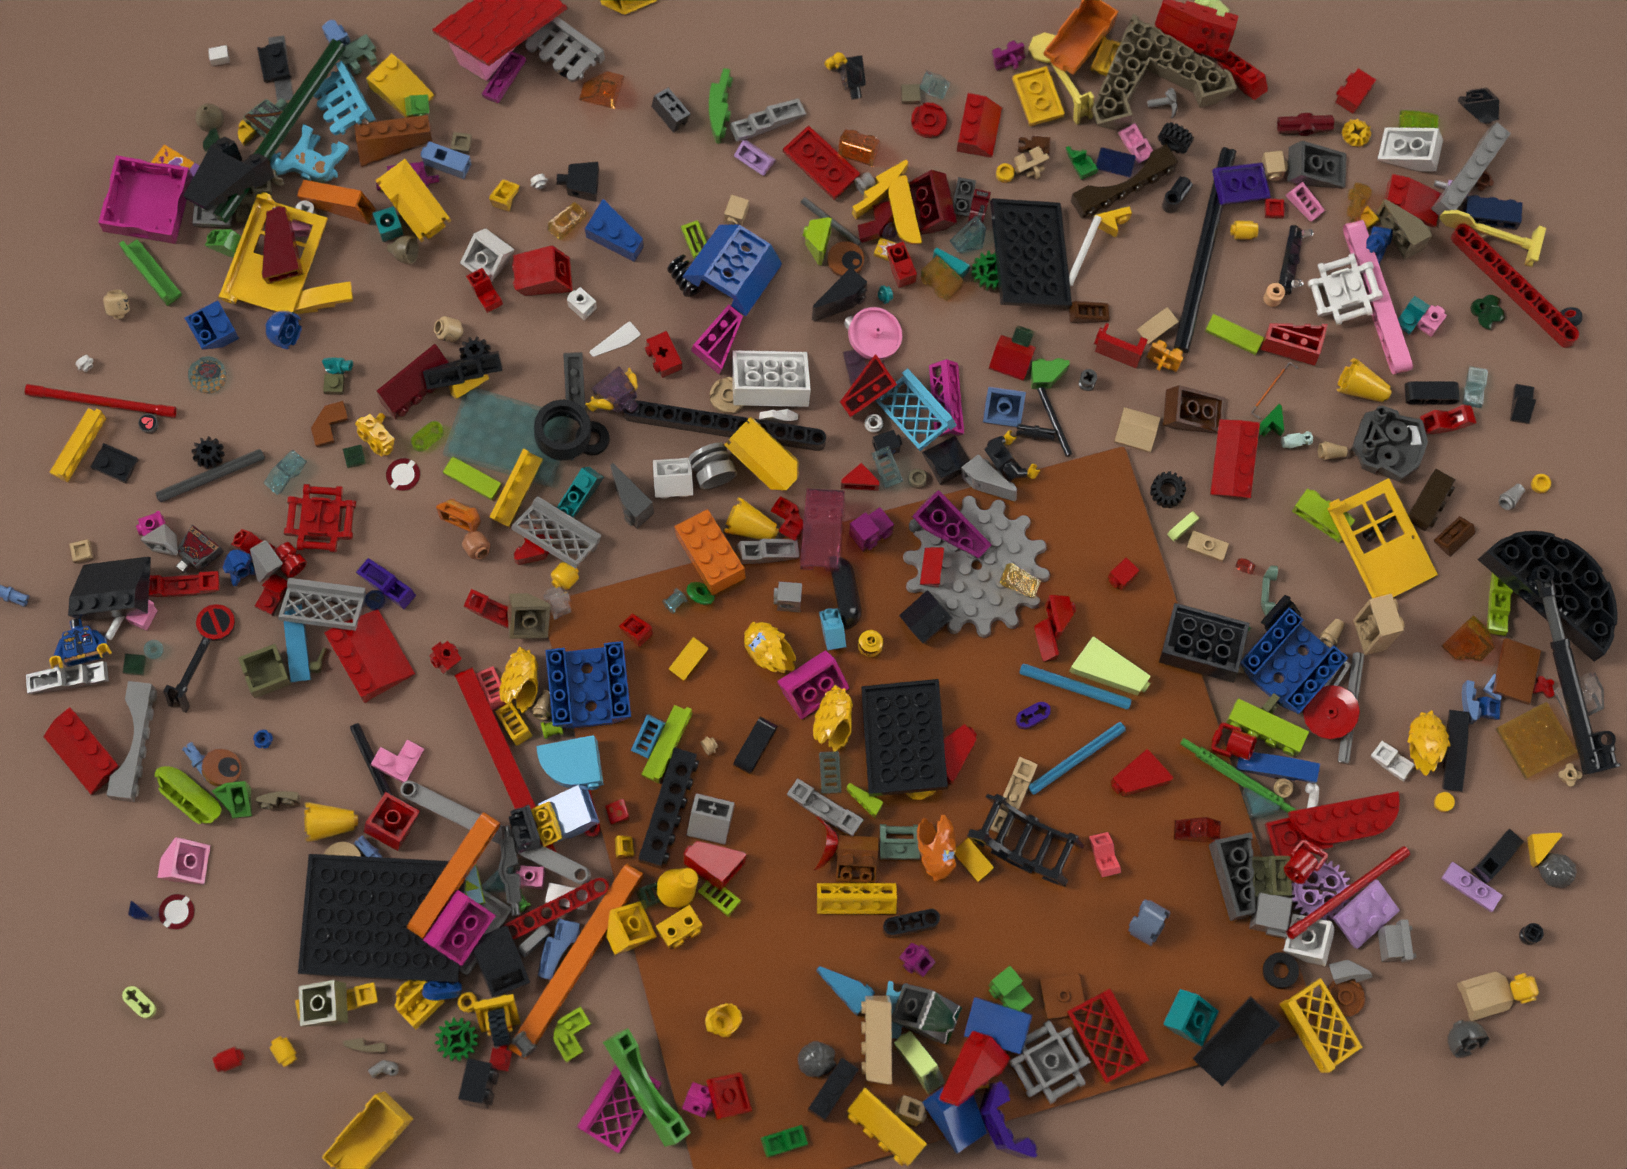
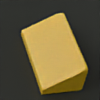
M969 838L956 848L954 855L977 882L994 869L992 864Z

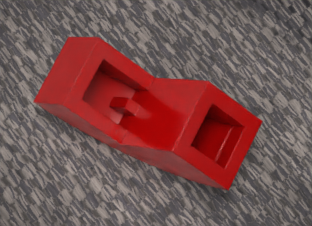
M1461 405L1450 411L1433 410L1420 416V419L1423 420L1426 434L1446 433L1476 424L1474 412L1470 405Z

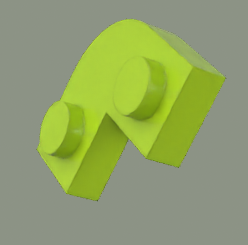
M581 1007L562 1017L554 1029V1042L566 1063L584 1053L574 1035L590 1026L591 1023Z

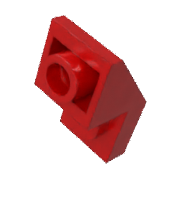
M483 268L466 276L475 295L487 313L503 305L501 298L495 291L490 278Z
M241 529L234 536L231 545L251 555L250 549L263 541L252 532Z

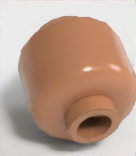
M469 532L465 535L462 548L471 559L480 560L489 554L490 542L482 532Z

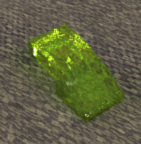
M1401 110L1399 113V128H1438L1439 115L1422 111Z

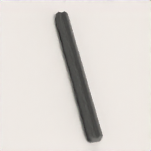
M261 449L255 450L157 491L156 497L159 502H163L261 461L265 458Z

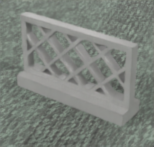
M538 496L511 528L575 569L591 551L594 552L601 538L599 533ZM530 514L537 517L538 519H531ZM528 524L529 529H523L519 525ZM533 524H541L542 529H534ZM546 524L555 529H547ZM536 534H544L546 539H539L536 537ZM549 534H557L559 539H550ZM562 534L568 536L571 539H563ZM552 544H560L562 549H556ZM565 544H573L575 549H566ZM578 544H581L582 546H584V547H586V548H580V549H579ZM568 554H577L578 559L575 561Z
M289 578L278 619L280 621L356 631L362 607L365 606L366 602L365 588ZM290 597H298L301 599L292 602L290 600ZM308 600H319V602L312 605ZM335 602L339 604L330 607L328 603ZM305 603L308 607L301 611L296 607ZM324 605L327 610L319 613L316 608ZM347 605H357V607L350 610ZM292 608L296 612L293 615L285 614L286 611ZM343 608L346 612L338 616L335 611ZM312 611L315 614V616L311 618L304 616V614ZM329 614H332L334 617L331 620H325L323 618ZM349 616L353 619V623L343 622V619Z

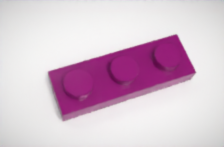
M511 51L482 92L483 98L499 104L526 62L525 57Z

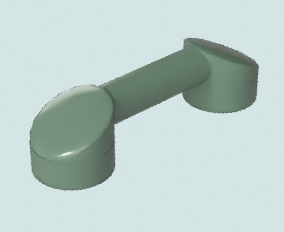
M1271 565L1263 576L1261 608L1265 616L1275 606V602H1269L1270 580L1276 581L1278 575V566Z

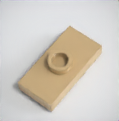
M1193 530L1186 549L1223 562L1229 543Z

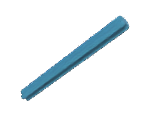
M1027 664L1021 665V675L1124 709L1130 708L1132 701L1130 698Z
M1121 722L1115 724L1028 786L1029 791L1033 795L1038 793L1125 732V726Z

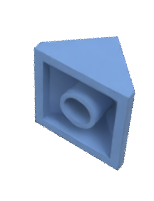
M988 387L983 422L1017 427L1018 424H1021L1026 392Z

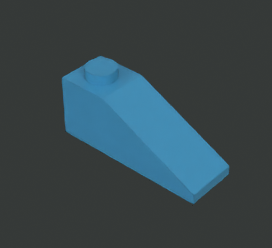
M821 966L817 968L816 972L856 1016L861 1013V1002H865V996H873L875 994L869 985L864 986L859 981Z

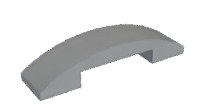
M798 778L787 793V796L806 810L851 836L855 834L863 822L861 817L848 809H843Z

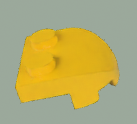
M408 980L398 988L396 1004L394 1005L396 1010L416 1030L445 1001L444 999L428 1000L422 995L423 986L427 983L426 981Z

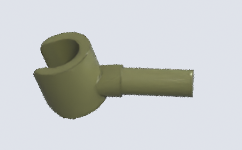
M323 647L317 662H310V672L320 673L322 671V662L328 650L327 648Z

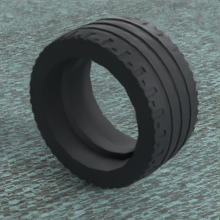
M559 399L544 405L537 413L534 421V438L537 446L542 453L554 460L565 461L581 455L591 438V422L584 408L578 403L565 399ZM556 417H569L580 425L581 434L570 443H555L544 434L546 423Z

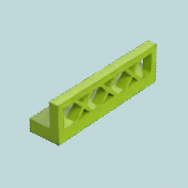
M674 705L641 774L643 777L660 784L669 765L674 747L677 748L692 716L691 708L686 707V709Z

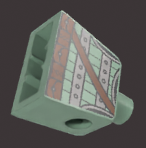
M281 98L274 105L268 99H265L244 116L245 122L265 138L288 103Z

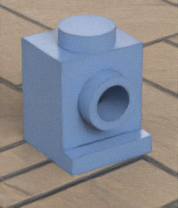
M329 20L322 26L323 33L329 43L332 39L339 40L343 43V46L351 43L348 33L345 32L341 24L337 25L335 20Z

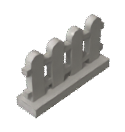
M559 17L554 18L535 32L532 37L530 36L526 39V49L528 52H534L538 48L541 51L539 53L540 60L548 62L550 59H553V68L556 72H562L564 69H567V79L570 82H576L578 79L582 80L584 78L583 73L590 66L594 67L596 61L601 64L605 59L602 48ZM549 36L553 37L546 46L542 45ZM564 45L567 49L560 56H557L556 53ZM576 56H579L580 59H579L578 62L572 67V66L570 65V62H571Z

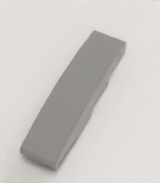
M795 99L767 106L765 111L749 114L747 119L731 122L729 127L736 141H741L791 123L805 116L806 112L800 100Z
M104 661L89 665L78 664L66 668L56 667L26 674L28 694L66 690L109 681L107 662Z

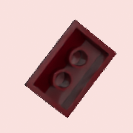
M931 169L908 182L920 235L944 231L957 224L946 173Z

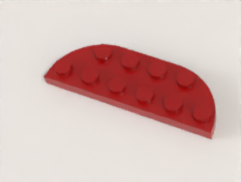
M1398 791L1294 810L1288 812V816L1295 829L1300 834L1302 833L1311 839L1312 842L1324 845L1337 844L1373 837L1387 830L1398 815L1400 797Z

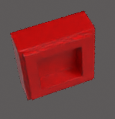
M1265 199V218L1283 219L1284 199Z

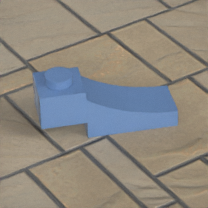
M558 918L554 938L546 936L538 976L552 979L556 965L563 952L571 943H575L579 937L580 923Z

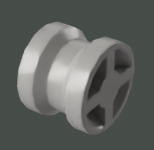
M865 172L861 178L857 177L854 179L857 189L863 195L864 191L876 185L874 178L869 172Z

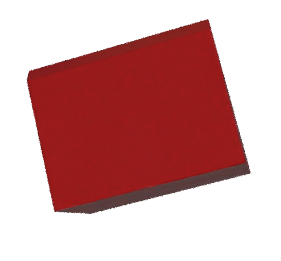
M1001 335L988 369L1024 381L1036 347Z

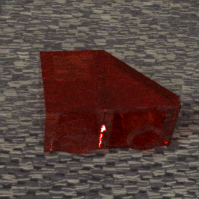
M1209 817L1175 820L1174 840L1195 842L1220 839L1221 821Z

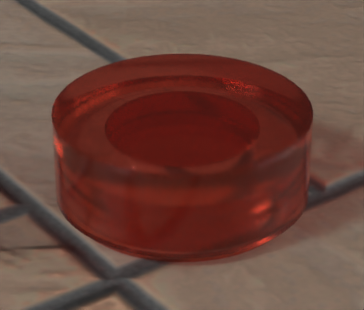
M1244 558L1238 559L1235 565L1237 569L1247 574H1252L1256 567L1253 562Z

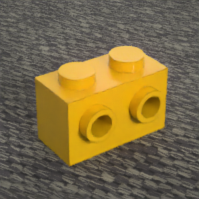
M690 905L656 925L657 931L669 949L671 947L674 949L678 948L684 943V939L689 936L691 938L701 933L700 929L703 928L702 923Z

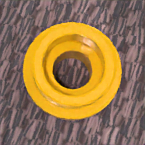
M465 992L458 998V1007L463 1012L474 1011L473 1003L478 1002V999L473 993ZM466 999L472 1001L470 1006H465L464 1002Z

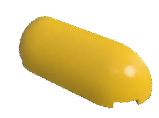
M907 175L899 176L891 182L888 190L896 231L904 242L912 245L921 244L922 241Z

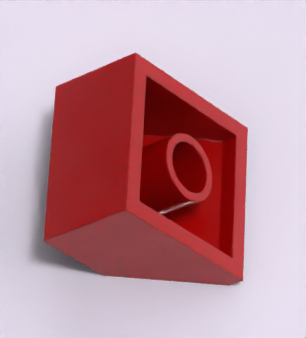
M385 792L366 821L364 833L398 851L409 835L420 811Z

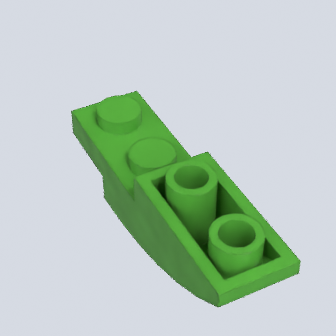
M723 68L719 84H711L709 94L710 127L715 142L720 144L721 138H725L727 130L725 123L726 121L729 122L731 117V111H729V104L727 103L729 93L726 92L728 87L731 88L733 77H731L730 69Z

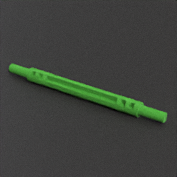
M1186 738L1181 740L1180 745L1195 753L1197 758L1275 808H1281L1287 813L1297 810L1284 802L1283 798L1202 746L1198 747Z

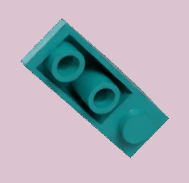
M591 467L581 468L556 508L574 518L595 493L604 477Z

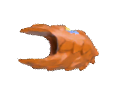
M941 815V819L937 823L936 832L933 824L929 823L926 818H923L917 828L918 849L922 857V863L926 873L933 877V881L945 879L956 866L954 857L956 841L952 822L945 815Z

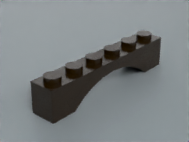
M1166 144L1152 151L1144 167L1129 180L1112 186L1097 187L1088 185L1072 193L1071 203L1081 218L1091 217L1097 213V210L1110 207L1114 201L1125 199L1131 192H1139L1145 185L1157 182L1160 177L1171 175L1175 172L1178 161Z

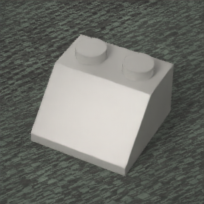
M485 228L474 233L460 263L471 272L483 268L492 282L508 264L514 249Z
M689 458L653 460L655 498L666 499L673 496L688 497L693 495L692 469Z
M1293 914L1290 926L1306 916ZM1319 919L1295 939H1290L1287 935L1283 951L1307 963L1326 966L1335 932L1333 923Z

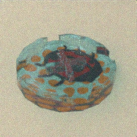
M211 356L199 358L200 360L193 362L188 371V379L196 391L203 394H211L224 386L227 372L224 365L217 358Z

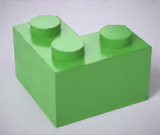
M1011 966L991 980L988 985L990 988L988 991L994 999L998 998L1003 1006L1022 1011L1034 1000L1022 986V979Z

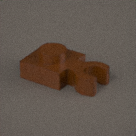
M1032 136L1031 140L1025 137L1019 138L1018 143H1023L1025 146H1019L1018 152L1024 153L1039 146L1043 154L1047 153L1049 157L1050 137Z

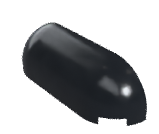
M831 556L828 559L837 606L844 630H848L859 622L862 614L853 566L848 560L839 556Z

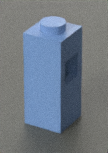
M430 141L421 151L424 165L465 179L471 166L470 156Z

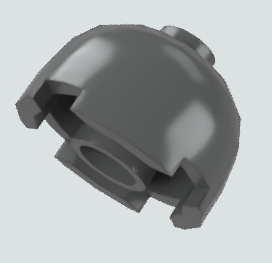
M1464 1020L1455 1022L1447 1036L1449 1048L1456 1058L1472 1055L1471 1050L1478 1046L1480 1049L1484 1048L1490 1040L1485 1029L1480 1024Z

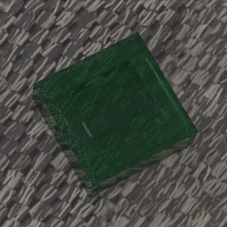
M361 444L343 449L347 468L366 464Z

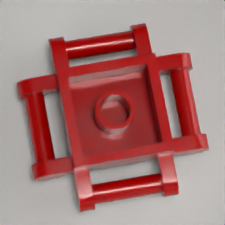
M304 484L303 498L289 496L287 499V504H289L288 516L283 534L298 537L297 550L318 549L336 552L339 539L352 540L353 538L351 529L356 501H342L343 486L331 488ZM310 494L336 495L335 500L318 497L310 499ZM296 505L302 506L299 529H294ZM345 508L344 531L340 532L342 510ZM305 539H308V540H323V541H330V543H329V542H313V541H305Z

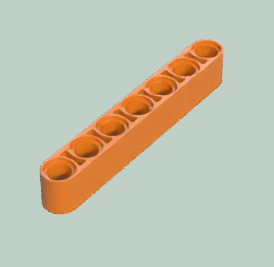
M485 812L479 816L407 926L408 930L422 939L425 938L501 825L499 821Z

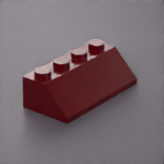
M433 344L376 391L381 404L395 420L398 417H403L413 405H418L426 394H430L437 389L427 390L423 375L424 370L449 363L436 344Z

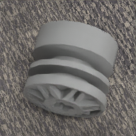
M723 442L704 446L689 456V462L692 464L693 471L698 472L696 478L700 488L703 490L724 485L737 475L733 461L728 460L730 454Z

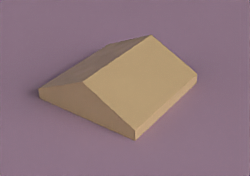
M1124 407L1114 442L1150 453L1160 417Z

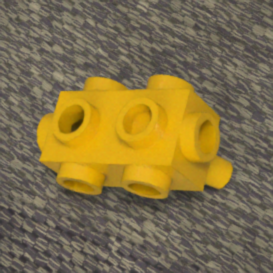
M379 413L376 419L371 414L359 418L355 423L359 437L370 445L375 454L381 457L389 455L393 451L395 439L382 424L385 415Z

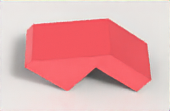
M1109 833L1089 836L1096 866L1101 876L1106 877L1121 873L1120 865L1115 857L1114 844Z

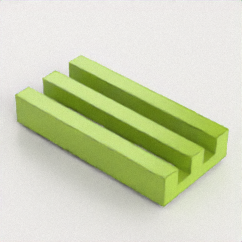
M698 220L681 226L693 259L702 250L693 226H696L703 245L707 243ZM687 228H689L692 238L697 247L698 253H696L694 250V247L686 230Z

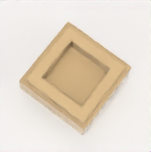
M89 539L69 544L74 563L93 559Z

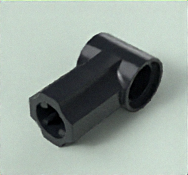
M1180 176L1170 191L1165 194L1162 208L1165 212L1174 213L1177 211L1180 203L1193 187L1190 179Z

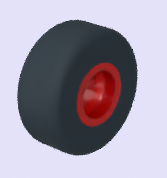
M1568 307L1560 312L1574 326L1582 322V312L1576 307Z

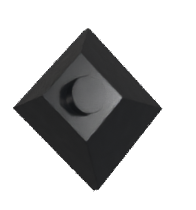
M956 436L922 452L940 485L961 475V467L969 462Z

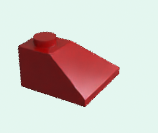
M1049 595L1045 604L1056 642L1072 620L1074 613H1076L1075 604L1071 602L1070 596Z

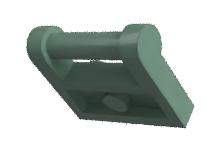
M880 824V859L919 860L920 852L917 840L919 824H913V826H886V824ZM886 834H913V839H886Z

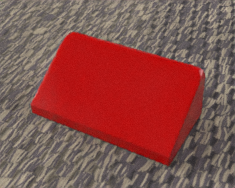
M943 547L925 548L920 585L939 588L944 555Z
M1047 618L1034 626L1043 662L1056 660L1059 656L1051 620Z

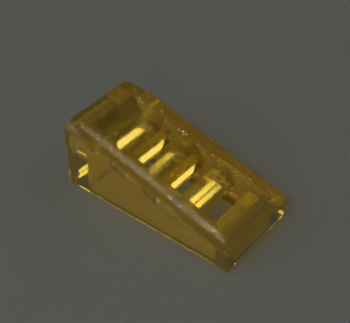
M573 202L548 221V231L561 240L587 216V212L576 202ZM573 210L578 216L574 215L571 211Z

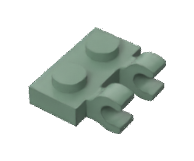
M367 34L345 45L346 49L339 58L347 67H351L355 75L362 73L358 61L365 57L371 66L378 64L377 58L374 55L376 48Z

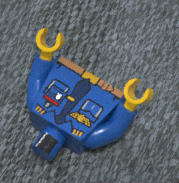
M73 619L69 621L71 630L62 633V638L57 644L54 656L49 659L52 669H54L55 665L63 668V663L70 667L103 659V653L108 652L111 654L112 652L108 647L107 639L98 630H92L90 626L83 627L81 619Z

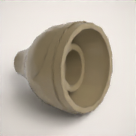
M206 103L197 109L195 120L201 130L213 132L222 126L224 116L216 105Z
M402 236L394 243L389 244L387 251L393 254L398 261L405 264H413L418 257V241L414 236Z

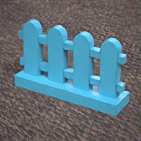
M341 60L336 63L339 71L331 72V76L324 80L313 96L314 98L322 96L318 100L317 106L320 110L329 109L324 113L323 118L328 123L335 121L330 126V131L334 135L345 134L348 128L356 123L358 125L361 124V120L364 118L369 123L376 120L350 70ZM336 86L338 87V88H336L335 90H333L332 92H330L329 94H326L327 92H329L330 90H332V89L335 88ZM344 98V100H343L342 102H340L339 104H337V105L334 106V107L332 106V105H334L335 103L339 102L340 100H342V99ZM351 111L349 114H347V115L344 116L343 118L339 119V117H341L342 115H344V114H346L347 112Z

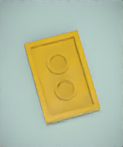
M1047 66L1012 76L1029 126L1064 117L1065 113Z

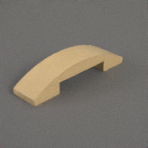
M1019 757L1003 795L1006 798V802L1019 810L1038 765L1022 757ZM999 809L990 830L999 833L1008 813Z

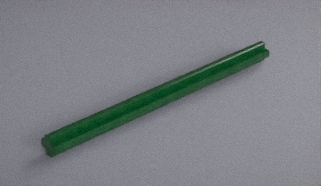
M335 39L330 41L254 154L259 153L270 161L346 48L342 42ZM251 187L243 190L244 194L239 196L237 193L227 197L228 201L219 204L213 212L216 219L226 224Z

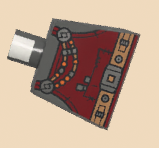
M192 525L178 546V554L182 557V560L176 567L184 574L191 566L198 571H202L224 551L216 542Z

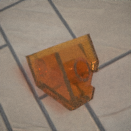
M606 71L584 82L579 100L614 109L624 75Z
M1474 615L1441 645L1455 660L1474 659V661H1482L1495 649L1488 629Z

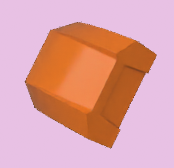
M449 499L436 506L441 520L468 532H475L481 523L476 508H471L455 499Z

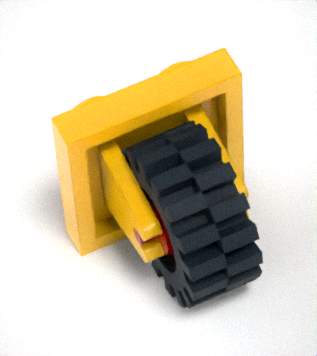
M503 995L497 998L474 1002V1010L481 1033L487 1031L488 1036H492L494 1047L511 1044L510 1032L512 1031V1026L521 1024L514 995Z

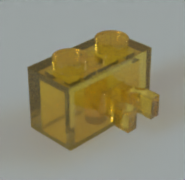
M938 255L921 269L920 277L922 282L927 286L930 285L934 289L935 294L945 301H948L962 288L963 279Z

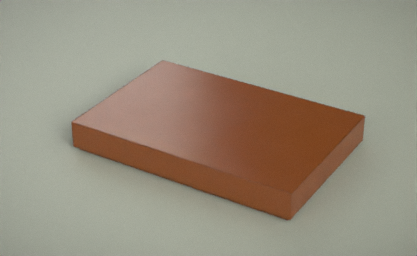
M1505 638L1502 644L1492 693L1527 705L1530 704L1541 650Z

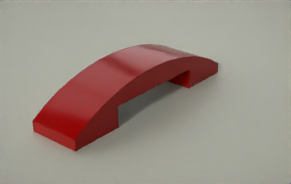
M219 571L199 572V575L150 576L149 596L152 597L192 596L219 591Z
M471 589L463 607L508 629V606L489 599V596Z

